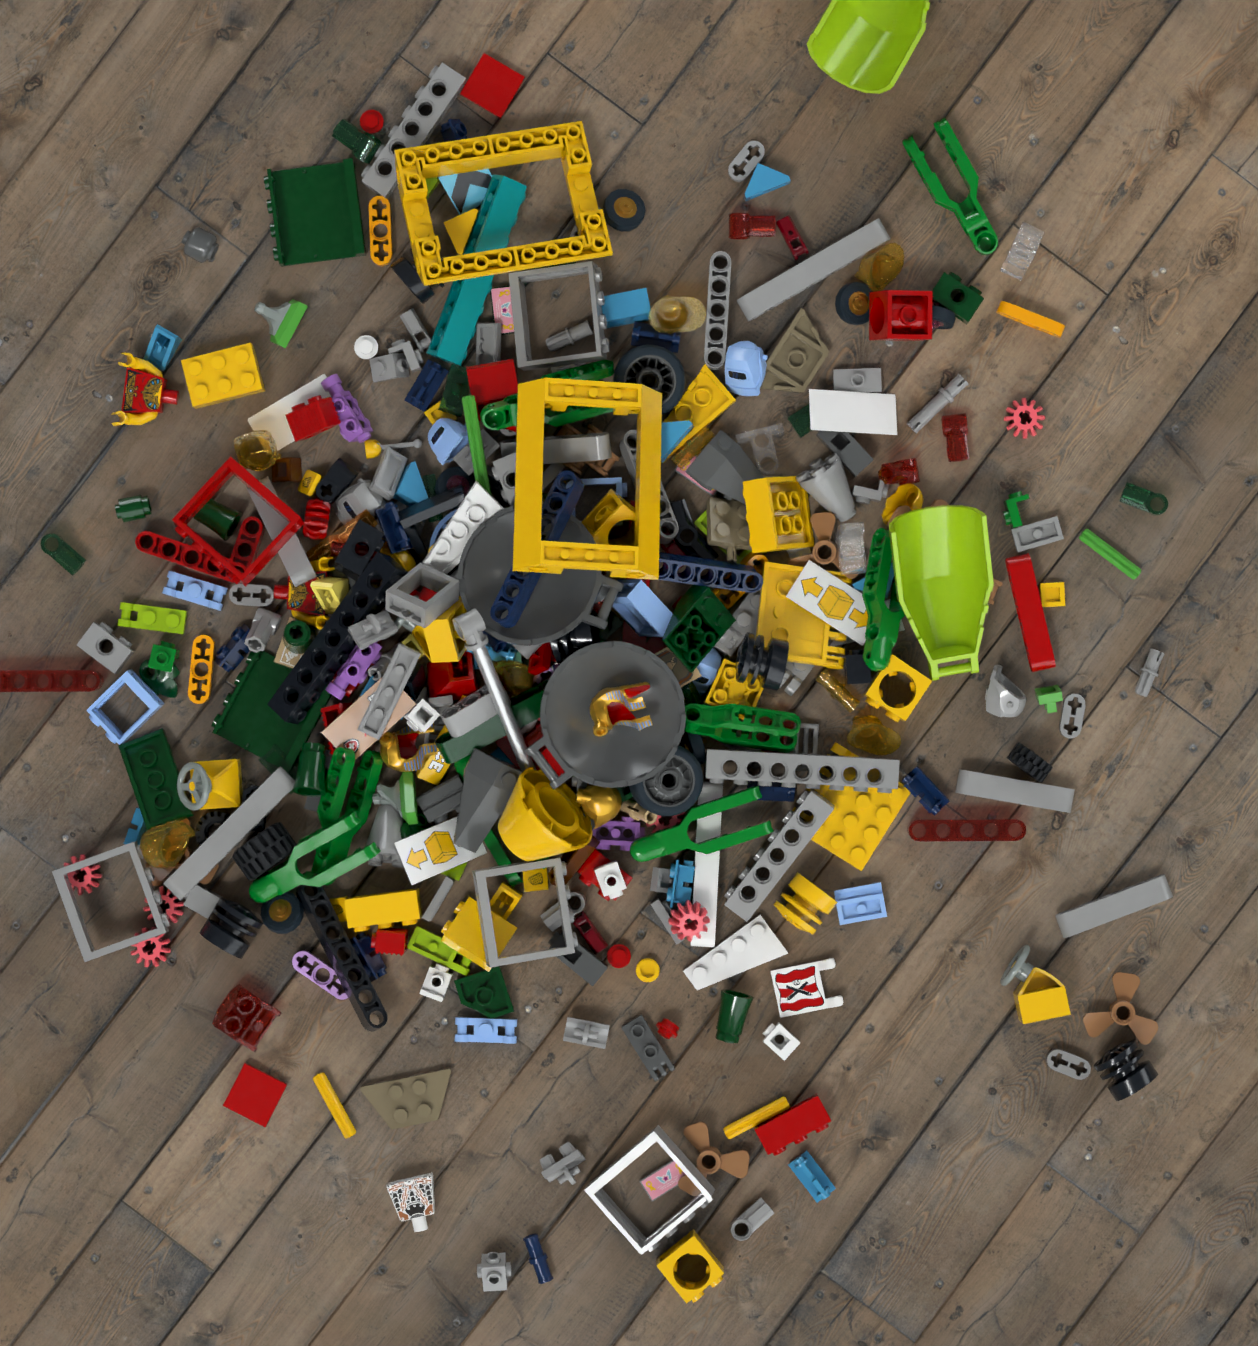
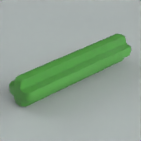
M1085 529L1079 536L1082 542L1131 579H1136L1141 573V569L1089 529Z

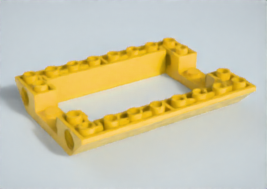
M582 121L394 150L397 185L416 271L424 286L613 255L603 209H598L590 175L592 161ZM561 158L579 236L445 257L441 262L440 242L438 235L435 236L427 203V178Z
M541 378L518 384L512 571L561 574L565 568L610 571V577L659 579L662 393L643 384L560 378ZM570 405L613 408V415L628 416V413L638 414L635 546L541 541L544 408H551V411L565 412L567 406Z

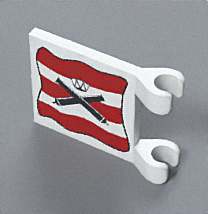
M834 958L771 970L780 1018L843 1005V997L841 995L825 998L820 975L821 970L835 967Z

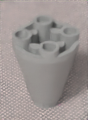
M837 453L829 455L824 461L821 458L814 460L809 464L811 469L803 471L796 476L800 486L823 508L833 513L840 522L847 521L856 514L849 483L842 461Z
M381 804L378 807L365 847L372 842H376L377 847L381 851L375 857L368 860V865L382 866V863H392L393 867H404L394 843L402 840L400 828L405 820L403 817H400L392 805Z

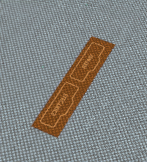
M367 509L306 552L309 561L319 560L322 557H333L339 553L359 519L372 527L378 525V522Z

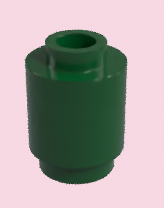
M136 495L118 500L119 504L115 505L117 518H122L123 522L146 518V515L152 514L148 496Z

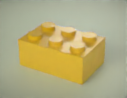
M251 342L181 360L192 407L195 409L265 392L254 345Z
M419 888L348 897L344 900L348 928H354V932L367 931L371 929V925H378V929L390 928L394 926V922L401 921L402 926L418 923V919L423 916Z

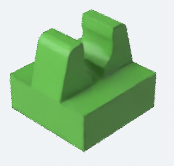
M1053 685L1035 689L1036 699L1039 705L1044 704L1047 714L1057 712L1056 702L1063 701L1060 687Z

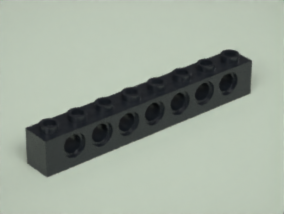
M377 552L267 705L285 722L298 725L305 719L308 710L313 703L318 701L324 688L334 679L335 673L348 660L349 654L357 646L348 632V627L365 620L366 616L371 613L374 615L380 613L386 606V590L408 573L391 556Z

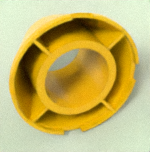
M533 767L525 769L519 775L498 822L499 834L508 849L520 859L531 862L585 847L592 838V825L589 816L584 817L580 809L581 803H576L577 795L565 782L553 790L549 785L550 780L541 769L539 771L533 770Z

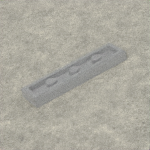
M399 642L357 730L378 740L380 739L421 652Z

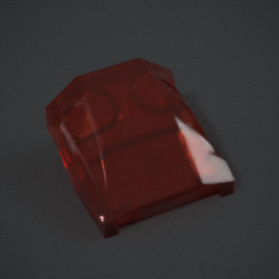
M238 984L228 993L217 1009L212 1024L238 1043L255 1052L258 1043L272 1022L282 1012Z

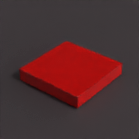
M483 53L463 87L460 96L502 119L525 77Z
M245 1062L223 1106L266 1127L288 1084Z

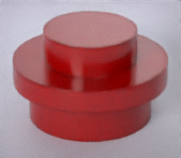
M367 110L361 115L360 126L366 133L375 134L383 128L384 119L380 112Z
M616 944L608 950L607 960L611 966L623 968L630 962L631 953L625 945Z
M663 1018L661 1022H657L656 1026L659 1029L657 1032L666 1039L678 1036L677 1031L679 1027L666 1018Z

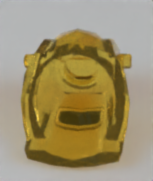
M267 430L251 431L234 438L235 454L239 464L245 469L263 471L275 465L277 459H281V454L277 451V444L271 433L267 432Z
M170 821L146 831L141 837L139 849L150 866L164 869L171 868L181 860L189 838L195 836V831L182 821Z

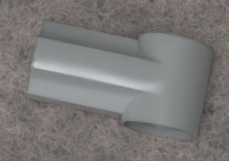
M258 607L244 643L250 651L256 653L264 651L271 635H275L282 615Z
M580 891L570 892V897L578 896L581 899V906L579 908H572L569 905V899H567L568 909L572 908L574 916L586 906V897ZM558 902L540 915L543 922L552 932L562 925Z
M760 1197L745 1212L730 1223L732 1236L739 1241L747 1240L757 1228L774 1214V1211ZM738 1223H745L748 1229L745 1234L737 1235L734 1228Z

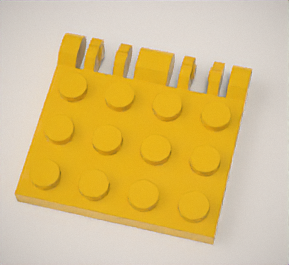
M764 562L762 570L763 585L760 589L755 641L758 635H763L764 647H767L771 638L786 640L789 642L788 662L824 666L831 669H844V658L837 656H844L845 649L828 646V640L842 642L846 641L847 636L843 633L829 631L830 629H837L786 597L804 567ZM826 570L849 586L852 585V579L847 578L842 572Z
M836 742L830 749L839 756L859 757ZM824 767L819 771L828 778L832 774ZM848 767L843 772L845 780H852L856 775L853 767ZM876 768L869 770L867 774L868 780L871 782L877 781L880 776L879 770ZM899 781L898 789H892V793H879L877 788L869 787L868 792L853 791L854 787L844 786V790H830V785H820V789H814L834 804L835 808L811 840L862 871L910 795L909 790L906 787L904 788L903 784ZM802 811L800 817L808 822L813 819V814L810 817Z

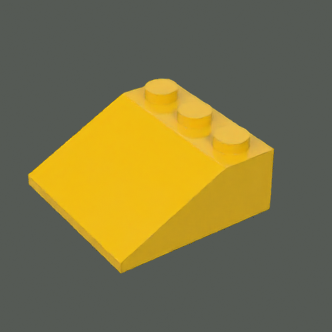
M796 476L766 477L743 481V497L746 503V520L749 526V543L752 553L814 547L808 494L800 486Z

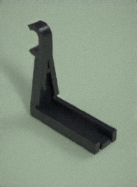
M462 484L398 511L400 523L408 538H410V542L418 556L415 559L416 566L419 563L423 564L428 551L415 524L459 506L466 494Z

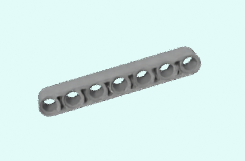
M878 218L737 300V303L749 322L890 241L891 238Z
M280 766L163 884L181 901L293 789L295 780Z

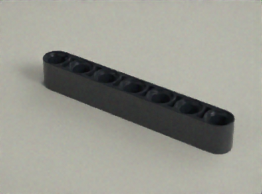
M299 885L296 891L297 898L301 901L304 912L362 1026L367 1031H377L386 1024L388 1019L387 1013L322 886H310L314 890V896H308L304 890L306 885ZM316 907L324 910V918L317 916L315 912ZM327 928H330L335 931V939H331L327 936ZM338 950H343L346 953L347 958L345 961L338 958ZM349 971L356 973L358 977L357 982H353L348 978ZM360 992L368 996V1003L360 1001ZM370 1014L378 1016V1025H374L370 1021Z

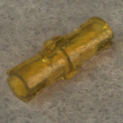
M704 426L691 441L688 439L685 442L686 445L671 458L672 462L682 470L693 457L699 456L701 450L715 437L714 433L711 430L709 431L707 426Z
M827 669L823 670L815 679L830 693V697L840 702L849 713L860 703L845 688L846 685L836 680Z

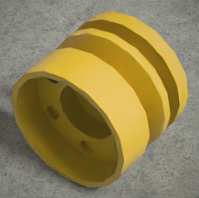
M797 872L788 884L795 892L794 896L792 897L782 892L780 896L787 900L788 904L785 906L776 900L773 905L778 909L782 917L795 927L814 935L817 930L809 922L813 920L821 925L823 922L816 915L817 911L819 910L829 915L838 902Z

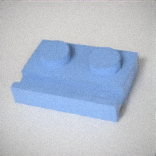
M881 882L833 890L835 900L838 902L836 908L840 925L887 917Z

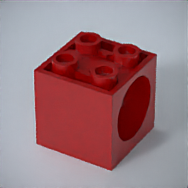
M883 290L869 292V340H932V291Z

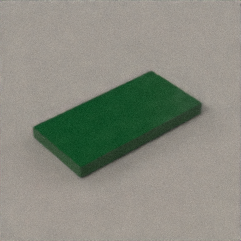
M163 728L118 745L146 829L149 833L156 831V827H166L194 816L193 811L186 808L179 798L177 790L179 771Z

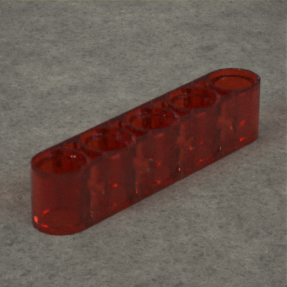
M0 670V692H94L101 689L104 682L101 673L94 670ZM19 674L25 678V684L21 688L16 687L14 684V679ZM43 674L49 679V683L45 688L40 687L38 684V678ZM66 674H69L73 679V683L69 688L64 687L62 684V678ZM90 674H93L97 679L96 685L92 688L86 685V677Z
M916 819L909 823L907 833L911 839L919 842L1018 841L1025 836L1026 826L1017 819ZM944 823L949 828V832L945 837H939L936 833V828L939 824ZM969 823L973 828L972 834L968 837H964L960 833L961 826ZM989 823L995 824L997 828L996 834L991 837L986 836L984 832L985 826ZM1012 823L1019 824L1021 828L1019 835L1012 837L1008 832V828ZM916 824H922L925 828V833L921 837H915L912 833V828Z

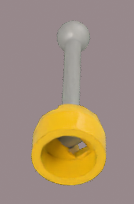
M369 439L364 441L366 459L378 457L381 451L387 447L391 449L413 446L420 448L422 441L415 439L413 442L381 445L377 440Z

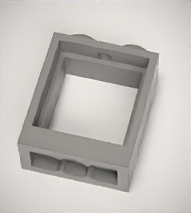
M419 563L386 590L385 610L426 628L459 600V580ZM420 585L437 592L427 602L409 595Z

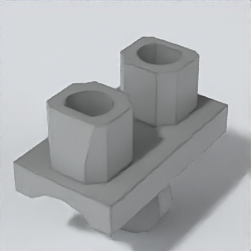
M482 429L481 437L486 461L500 445ZM468 443L452 459L470 476L474 469Z
M384 610L375 615L372 613L367 615L365 620L348 627V632L359 649L363 650L369 647L370 644L389 638L390 635L398 632V627L392 621L388 611Z
M567 1017L563 1041L605 1049L610 1025Z
M567 1142L559 1148L564 1158L557 1163L551 1154L540 1159L542 1169L544 1170L541 1173L549 1182L557 1178L560 1184L567 1180L572 1185L577 1183L574 1176L581 1172L577 1165L586 1159L570 1142Z

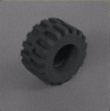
M277 822L242 845L234 852L232 858L246 878L254 880L289 856L297 844L283 824Z

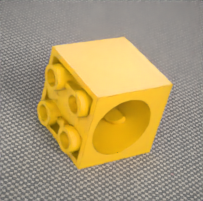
M611 488L581 523L588 529L596 544L635 546V508ZM622 520H632L631 527L624 536L617 539H608L609 531L616 523Z
M891 654L888 667L878 671L863 695L867 697L865 702L872 707L878 709L881 706L887 710L885 715L893 721H906L932 680ZM897 672H900L910 679L909 686L913 694L906 705L904 703L896 704L893 708L885 704L881 699L883 693L879 686L881 680L887 674L888 676L898 675Z
M724 658L704 703L710 706L738 704L756 707L764 689L760 686V676H757L753 685L748 684L747 677L743 683H739L736 681V663ZM739 714V718L744 720V714Z
M694 1229L656 1259L657 1268L686 1304L691 1300L693 1303L705 1294L703 1292L704 1289L709 1285L713 1288L723 1280L724 1266ZM688 1253L690 1255L699 1254L703 1256L709 1264L706 1265L705 1274L707 1275L695 1283L682 1281L675 1273L677 1272V1260Z

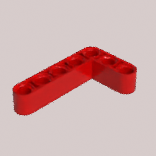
M251 516L243 521L230 559L226 558L235 567H242L244 572L255 561L265 533V525L262 520ZM250 522H258L259 531L256 534L248 532L247 527ZM143 531L136 537V547L144 553L234 583L227 577L229 572L222 567L217 572L211 571L209 567L211 556L206 552L201 554L191 545L150 531ZM145 536L153 538V545L148 549L142 546V540ZM173 543L176 547V552L173 556L168 557L164 549L167 544ZM243 544H249L252 548V552L248 557H243L240 554V548ZM191 551H196L199 556L195 564H189L187 561V555Z

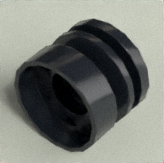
M410 248L409 251H410L411 255L413 256L412 248ZM401 256L390 266L422 304L435 295L430 285H423L416 271L414 260L409 262ZM444 283L437 284L442 288L445 286Z
M592 609L590 615L596 617L594 610ZM581 622L566 635L551 641L550 646L556 662L561 664L566 659V656H570L576 650L600 643L599 628Z
M747 632L737 653L736 681L743 683L747 677L748 684L753 685L759 675L762 688L777 691L782 683L786 669L789 642L771 638L767 647H764L763 635H758L755 641L754 634Z
M220 898L218 904L225 909V912L214 908L213 913L220 918L219 922L207 919L199 933L215 946L242 959L250 946L248 941L243 938L244 934L256 937V931L249 926L261 929L264 923L245 906L235 901Z
M1135 1039L1113 1047L1094 1064L1097 1072L1105 1070L1100 1075L1102 1080L1114 1078L1107 1088L1116 1101L1123 1100L1138 1092L1158 1076L1157 1071L1149 1060L1141 1063L1137 1062L1144 1055V1051L1140 1049L1133 1052L1139 1046Z

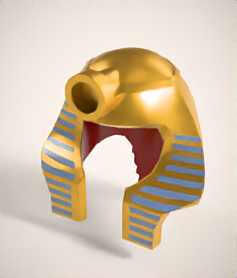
M640 682L635 685L604 688L592 698L590 704V715L595 725L593 727L594 735L604 736L608 733V729L612 730L614 725L631 726L638 731L652 726L650 715L636 719L631 711L646 708L642 697L632 698L637 696V694L647 691L650 688V684L648 682Z
M434 723L425 733L435 732ZM409 726L397 732H386L379 739L381 744L380 754L383 762L388 767L400 772L423 769L427 757L438 755L437 746L435 743L420 745L419 749H417L415 742L421 732L414 731Z
M587 783L585 789L578 788L576 803H581V811L585 818L589 816L592 830L606 824L618 814L622 799L617 788L600 787Z

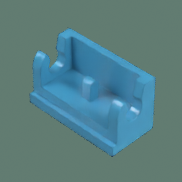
M647 288L604 296L605 304L602 305V313L606 316L607 328L652 320Z

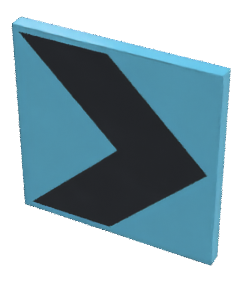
M489 169L440 176L438 178L457 212L461 215L482 204L492 175Z

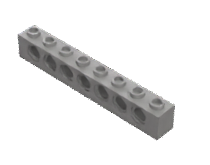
M706 748L704 777L710 778L709 783L724 784V779L734 780L733 784L748 785V781H758V786H772V782H781V787L796 788V783L806 784L805 788L820 789V785H830V790H844V786L854 787L853 791L868 792L869 787L877 788L879 793H892V789H898L900 760ZM728 760L736 763V770L730 774L725 773L723 770V765ZM751 762H758L760 765V771L756 775H750L747 771V766ZM776 763H781L784 766V772L780 776H774L771 773V768ZM804 764L808 768V773L805 777L799 778L795 774V769L798 765ZM823 766H830L832 769V774L827 779H822L819 775V771ZM848 767H853L856 771V775L852 780H845L843 776L844 770ZM876 768L880 773L879 779L871 782L868 780L867 774L869 770Z

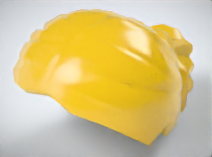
M909 483L898 486L896 492L886 499L885 508L881 513L883 522L887 525L899 506H909L912 511L921 509L924 500L921 490L914 484Z

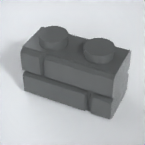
M457 775L416 797L429 823L435 821L437 825L448 819L447 813L454 809L459 813L463 781Z

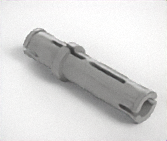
M958 373L944 388L941 387L938 390L939 393L906 424L917 434L948 403L951 404L954 401L953 398L969 385L968 382Z

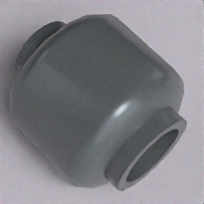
M200 227L195 228L192 232L187 231L182 239V244L185 245V255L200 263L207 260L211 261L219 247V244L216 243V236Z

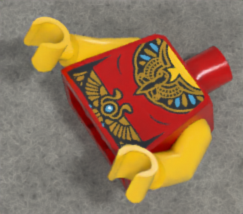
M121 352L122 355L127 356V362H118V364L127 367L122 410L111 414L118 415L120 420L119 422L112 423L113 426L123 424L143 425L156 419L158 414L163 413L164 403L178 404L179 390L166 389L167 380L163 378V374L149 361L134 357L130 353Z
M322 557L319 560L310 561L317 577L300 586L295 587L290 576L288 577V585H274V599H287V609L291 610L294 618L319 630L324 627L325 622L330 617H327V614H325L310 585L312 581L329 577L328 571L335 570V567L329 568L328 561L334 559L333 557Z

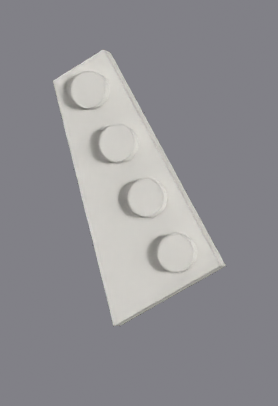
M475 481L423 560L424 565L447 575L460 563L463 549L479 525L484 524L495 516V513L504 509L477 481Z
M759 914L684 969L683 972L696 990H700L786 955L788 952Z

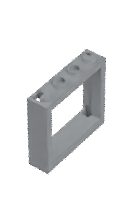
M593 261L509 273L517 365L519 369L528 371L607 359L606 352H609L610 349L609 341L605 338L604 329H607V319L605 314H602V305L605 304L603 291H600L599 284L602 281V271ZM589 274L596 352L532 360L524 283Z
M137 841L52 871L84 962L169 932L168 927L171 925L168 914L166 912L163 913L160 906L163 903L159 890H154L151 882L155 880L150 867L146 868L144 862L146 853L142 845H138ZM129 851L157 928L95 951L67 874Z
M555 856L531 862L525 861L472 870L485 959L488 967L575 953L574 947L578 946L576 933H572L571 923H574L572 908L568 909L567 899H570V889L564 883L563 876L567 875L565 861H561L560 857ZM553 866L565 946L498 957L486 877Z
M659 1125L600 1173L584 1189L641 1255L647 1250L649 1252L655 1250L661 1244L659 1240L662 1237L666 1236L669 1238L678 1230L676 1226L680 1222L687 1223L695 1216L694 1211L699 1206L702 1209L705 1208L713 1200L711 1196L716 1190ZM657 1141L701 1193L646 1238L602 1187Z

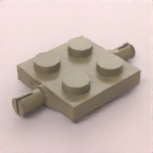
M709 497L706 501L708 545L720 546L726 549L727 563H736V550L752 551L749 543L750 533L744 503L733 498L730 501L726 498Z

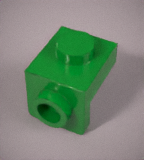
M1022 491L1009 494V499L1003 501L1006 511H1002L1006 525L1010 524L1011 529L1022 526L1017 503L1030 499L1029 494L1023 495Z
M161 641L160 645L153 644L148 667L172 672L174 661L178 659L180 650L174 649L175 644Z

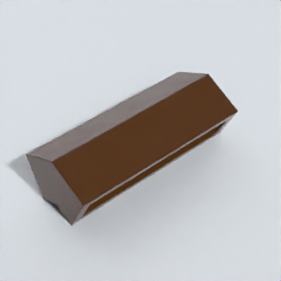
M592 836L591 841L585 847L566 852L561 857V861H565L567 875L563 876L565 885L599 845L600 841ZM552 868L548 873L550 883L556 886L554 870Z

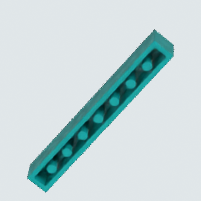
M493 174L463 255L507 247L510 231L517 222L519 207L526 197V185L504 175ZM494 275L453 281L427 354L461 366L462 361L467 356V347L470 339L475 334V325L478 317L483 313L486 296L492 289Z

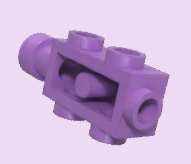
M333 374L324 379L321 385L325 392H329L332 402H334L336 407L335 410L338 412L337 415L341 421L339 424L340 433L349 442L358 441L362 443L372 436L370 433L373 430L370 426V421L365 418L358 406V401L353 398L350 391H344L338 374ZM349 400L352 402V407L348 403ZM360 421L364 422V428L362 427Z
M375 642L370 644L364 652H361V649L355 646L349 654L348 660L341 665V668L336 673L337 677L333 683L330 682L325 690L339 700H342L346 694L345 689L349 684L356 687L358 683L362 684L368 676L366 670L371 663L375 664L382 654L380 651L382 646ZM353 666L352 671L348 672V669Z
M621 816V821L610 820L606 824L592 830V836L600 841L596 849L610 850V845H620V850L630 851L631 843L635 839L645 836V827H640V822H636L631 817ZM603 827L609 831V834L605 837L599 833ZM625 829L632 830L633 835L630 838H626L623 835Z

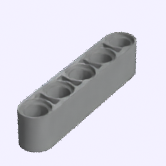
M723 251L714 253L711 256L709 265L704 364L710 370L722 368L726 358L731 258L729 254ZM722 257L726 259L727 266L724 269H717L714 266L716 258ZM716 281H721L725 284L726 289L722 293H716L712 289V285ZM714 305H721L724 308V314L720 317H715L711 313V308ZM711 330H721L723 337L719 341L712 340L709 336ZM718 353L721 356V362L717 365L709 363V354Z
M633 429L626 432L620 441L619 447L636 490V447H631L627 443V439H632L637 443V430ZM661 481L660 507L662 513H660L659 544L664 545L674 539L679 527ZM661 527H667L671 535L663 534Z
M607 432L544 437L543 464L596 461L612 458L610 437ZM516 439L500 442L502 458L516 452Z
M268 476L259 480L278 497ZM247 487L273 541L289 522ZM295 533L278 551V554L294 586L297 587L316 578L317 575Z
M959 769L955 793L1067 813H1071L1075 789Z
M1165 874L1063 911L1056 914L1055 917L1063 938H1067L1173 897Z

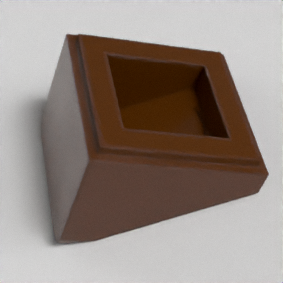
M272 458V482H301V458Z

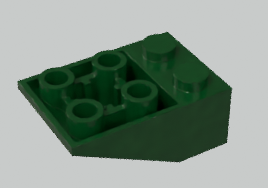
M692 584L678 601L662 641L685 668L692 673L736 619L709 587Z

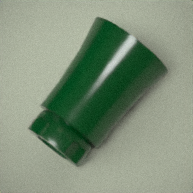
M210 499L194 516V520L202 523L224 541H227L236 530L241 520L242 512Z
M301 620L289 622L283 632L285 647L296 654L305 653L316 638L314 628ZM301 631L303 636L295 639L294 633Z
M303 743L302 752L299 756L297 775L292 789L294 793L308 797H320L326 794V755L323 744Z
M721 990L715 1036L717 1040L733 1044L739 1042V1036L742 1034L744 1022L754 997L733 990Z

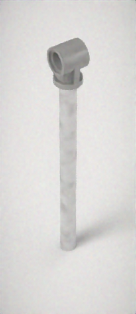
M473 608L452 620L454 628L459 637L466 641L464 643L466 650L472 651L521 771L523 772L529 767H533V770H536L531 756L528 757L524 751L527 749V746L486 648L489 640L487 635L482 632L486 629L485 623L478 610Z

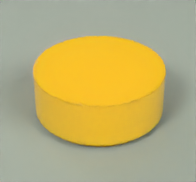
M644 958L638 962L636 975L641 981L652 982L659 976L660 968L654 959Z

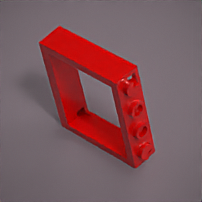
M231 456L172 519L177 526L174 530L185 539L188 536L194 542L191 545L198 552L209 554L211 556L209 561L219 570L222 567L229 572L227 574L229 579L236 585L241 582L245 587L304 524L302 518ZM233 474L289 522L244 573L240 572L187 525Z

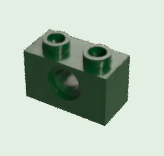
M944 272L932 290V302L939 307L952 311L957 319L967 325L984 300L980 296L982 292L972 285L967 287L962 284V279L952 272L949 274ZM954 290L960 291L963 294V301L954 302L950 296L951 292Z

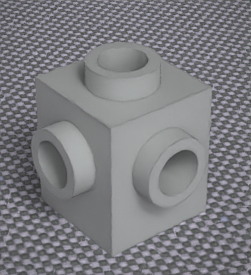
M506 1252L482 1254L481 1264H477V1276L482 1278L483 1292L507 1290L508 1276H512L511 1262H506Z

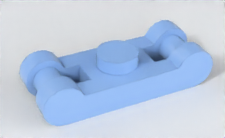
M168 571L167 577L169 579L167 586L163 588V594L219 611L222 610L223 595H226L228 588ZM178 581L184 582L182 592L175 590ZM208 590L214 591L212 601L206 599Z
M455 1017V1025H457L455 1042L517 1043V1036H514L517 1019ZM467 1025H474V1034H467ZM498 1026H505V1035H498Z

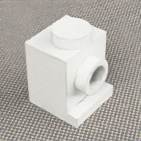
M424 699L416 702L417 705L404 715V718L408 720L406 723L411 729L425 733L440 714Z
M616 860L594 868L604 897L609 895V898L613 899L623 895L622 890L627 887ZM609 877L616 879V883L613 886L607 884Z
M436 963L435 967L431 965L419 994L442 1002L453 973L448 972L450 968ZM433 978H439L441 985L434 986L432 983Z
M779 1022L776 1025L771 1023L762 1033L765 1036L763 1042L784 1061L800 1044V1041ZM777 1035H782L784 1037V1041L782 1043H777L775 1041V1037Z

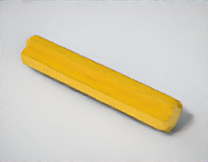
M324 1072L315 1075L313 1081L344 1138L347 1139L355 1135L356 1129Z
M781 1097L725 1126L723 1131L728 1139H732L789 1109L790 1105L786 1097Z

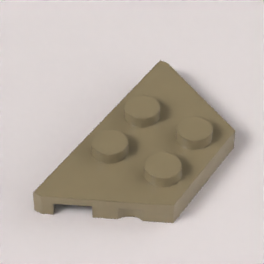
M801 308L766 362V375L760 389L804 393L830 353L804 309Z
M451 1068L361 1086L360 1089L391 1130L436 1121L440 1117L451 1075Z

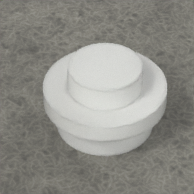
M361 336L355 342V353L362 359H371L378 352V343L372 336Z

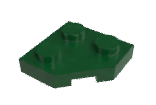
M500 966L491 968L489 972L484 970L454 980L461 1004L491 1019L515 1011Z

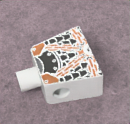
M433 1173L388 1182L386 1185L400 1220L406 1221L411 1219L414 1232L427 1230L426 1216L432 1215L435 1212Z

